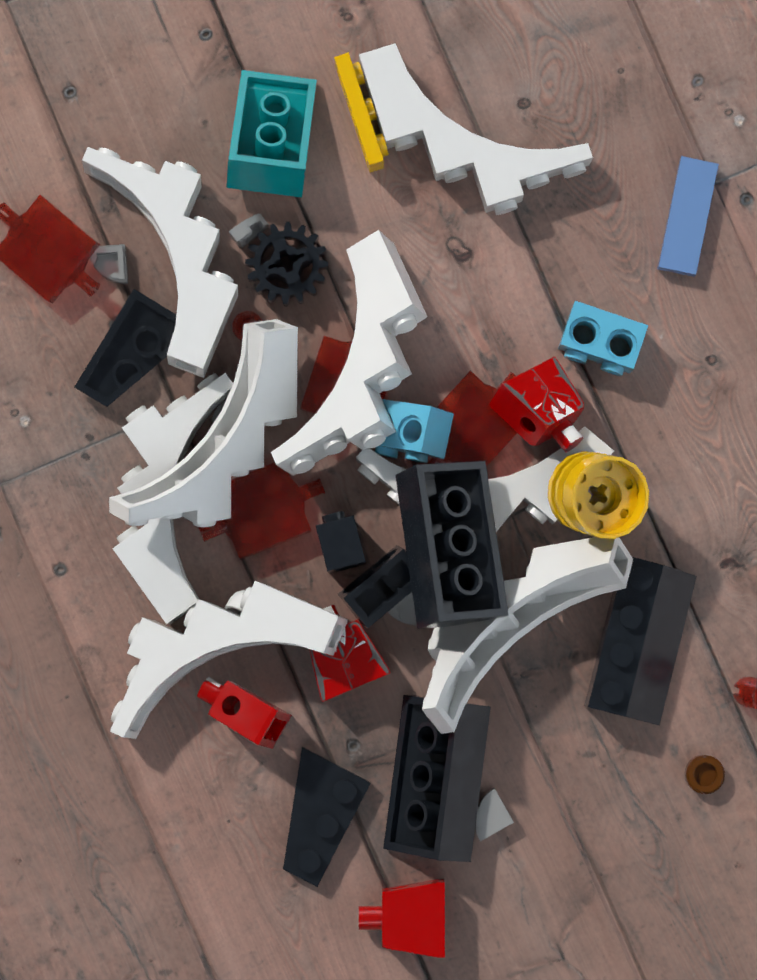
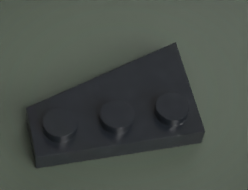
M133 289L74 388L108 407L167 357L176 325V314Z
M302 747L283 870L318 887L371 782L305 747Z

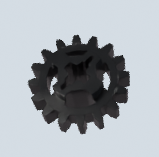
M287 221L283 231H279L275 224H271V235L268 237L262 232L257 233L261 242L259 246L249 244L248 249L255 257L245 259V264L247 267L255 268V271L248 274L247 277L249 282H260L255 289L258 295L266 290L269 292V303H273L277 297H282L284 307H288L290 298L296 297L298 303L303 304V294L305 292L314 297L317 295V291L313 286L315 282L325 284L326 279L319 271L329 269V263L319 260V258L327 253L325 246L315 247L319 237L315 233L307 238L305 236V225H301L296 232L292 231L291 223ZM286 240L297 241L305 247L296 249L287 245ZM273 245L274 252L271 259L262 265L265 252ZM288 256L290 261L297 260L293 263V270L291 272H286L284 267L277 268L282 265V257ZM313 263L309 277L304 283H301L300 276L303 269ZM268 280H281L287 283L289 289L276 287Z

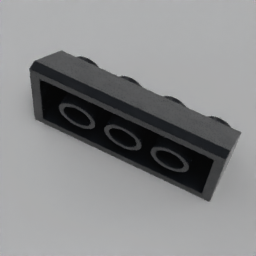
M486 461L420 464L396 474L417 629L456 626L509 616Z
M632 557L633 562L626 588L613 591L584 706L660 726L697 576L662 564Z
M403 695L383 849L438 861L471 862L491 707L466 703L455 732L441 734L422 710L425 697Z

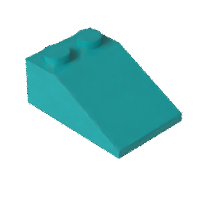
M241 70L228 158L226 188L302 198L317 80Z

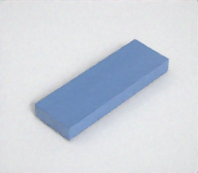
M681 156L657 269L692 277L696 276L719 164Z

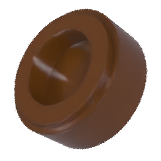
M709 755L695 756L688 762L685 768V780L688 786L701 794L714 793L722 786L725 779L723 765L718 759Z

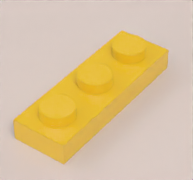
M349 52L335 56V68L369 173L383 169V157L388 156L389 153L383 134L375 135L371 121L377 120L371 98L364 99L360 89V85L366 84L360 63H352Z

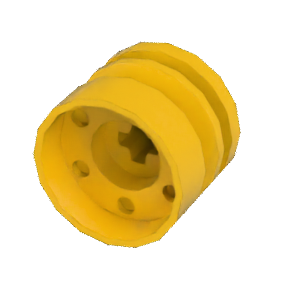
M581 451L567 456L555 467L549 480L547 498L552 513L562 525L576 532L594 537L616 539L629 534L641 523L648 509L649 489L645 476L636 464L623 457Z

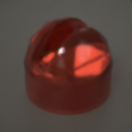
M243 311L234 318L232 330L239 340L242 341L244 324L253 323L254 320L257 322L263 321L255 312Z
M743 677L739 679L734 687L739 688V693H733L734 699L744 707L757 709V678Z

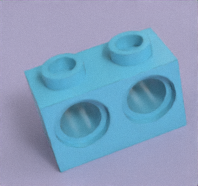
M575 301L558 349L565 351L564 357L571 361L586 364L587 359L602 364L600 368L602 371L622 376L623 372L631 373L633 371L648 325ZM581 325L589 327L593 332V341L589 344L577 342L573 336V329ZM614 338L625 339L630 347L629 354L623 357L613 354L610 349V341Z
M382 399L396 432L386 437L385 441L375 448L377 454L397 458L398 452L405 453L404 459L420 463H427L429 457L445 458L454 413L427 405Z

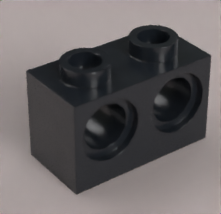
M340 511L322 516L323 524L315 526L327 572L332 574L366 565L354 515L346 517L345 512Z
M396 545L338 593V596L365 627L369 628L412 592L406 550Z

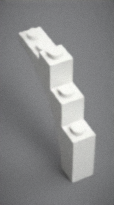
M396 43L359 54V63L366 87L372 100L377 122L385 139L387 149L395 147L396 151L406 150L418 144L417 140L422 138L436 181L444 178L446 183L459 181L468 176L467 171L472 170L486 213L495 210L496 215H501L514 211L518 208L517 203L523 200L524 193L521 186L527 185L528 189H535L548 184L550 177L563 174L564 178L580 175L586 172L585 166H589L593 156L588 143L561 149H525L499 144L466 130L446 117L422 93L407 71Z
M87 147L82 159L84 172L112 186L134 203L154 226L168 251L176 276L178 291L176 325L167 352L168 364L204 378L238 298V285L233 283L234 280L224 273L213 271L212 274L207 273L220 242L219 229L215 228V224L200 216H195L193 219L189 218L202 188L201 174H198L194 167L184 162L172 164L167 161L164 162L160 174L155 173L156 170L146 163L136 161L134 164L121 160L117 153L107 148L95 150Z
M379 230L346 249L355 276L357 313L355 333L348 359L338 381L318 412L293 437L271 452L276 465L293 476L309 471L316 462L328 455L340 453L350 442L364 451L381 445L386 437L396 432L379 393L396 388L403 379L412 374L395 336L413 330L417 323L427 318V314L394 243Z
M278 319L244 324L241 356L234 383L222 411L205 437L185 459L163 476L136 490L109 497V513L124 520L125 524L130 526L146 525L149 519L160 517L164 519L184 517L193 522L194 526L211 527L216 524V521L231 518V476H246L249 474V470L264 468V426H277L284 419L297 417L298 327Z
M214 373L204 379L197 386L200 390L189 399L185 395L176 399L167 406L168 414L162 417L154 405L149 409L143 405L126 417L128 424L122 427V429L149 466L142 469L138 465L122 476L121 479L124 483L117 488L121 494L136 490L154 481L183 460L198 429L212 411L229 395L233 383L226 373L220 377ZM161 517L149 519L148 523L139 530L136 526H132L116 538L119 544L112 549L166 624L171 625L186 614L190 607L196 606L199 598L186 577L177 550L173 519Z
M584 426L579 431L583 440L569 452H564L561 448L534 466L509 476L488 479L496 532L522 500L528 504L525 509L526 512L538 522L543 524L548 520L551 524L555 523L557 518L552 513L547 498L549 480L555 467L567 456L581 451L611 455L614 450ZM371 449L362 450L356 457V461L361 464L357 471L374 485L378 480L383 482L391 489L387 496L399 505L395 475L406 469L389 462Z
M592 537L536 547L533 549L530 563L526 568V577L504 581L509 616L456 626L434 628L427 650L431 657L435 659L436 665L433 668L429 688L423 700L422 710L441 734L455 732L464 706L480 680L497 659L521 637L546 619L574 604L597 595L626 588L633 558L621 539Z
M254 581L253 586L248 587L242 596L240 608L243 610L241 615L198 599L196 606L190 607L185 616L184 626L186 629L184 633L155 620L142 617L140 623H137L130 632L128 639L130 647L127 654L139 658L140 661L138 665L131 669L126 682L128 690L123 701H119L113 710L111 721L114 723L110 732L123 738L136 739L150 712L166 692L191 670L219 655L244 647L281 644L305 647L333 656L348 619L257 581Z

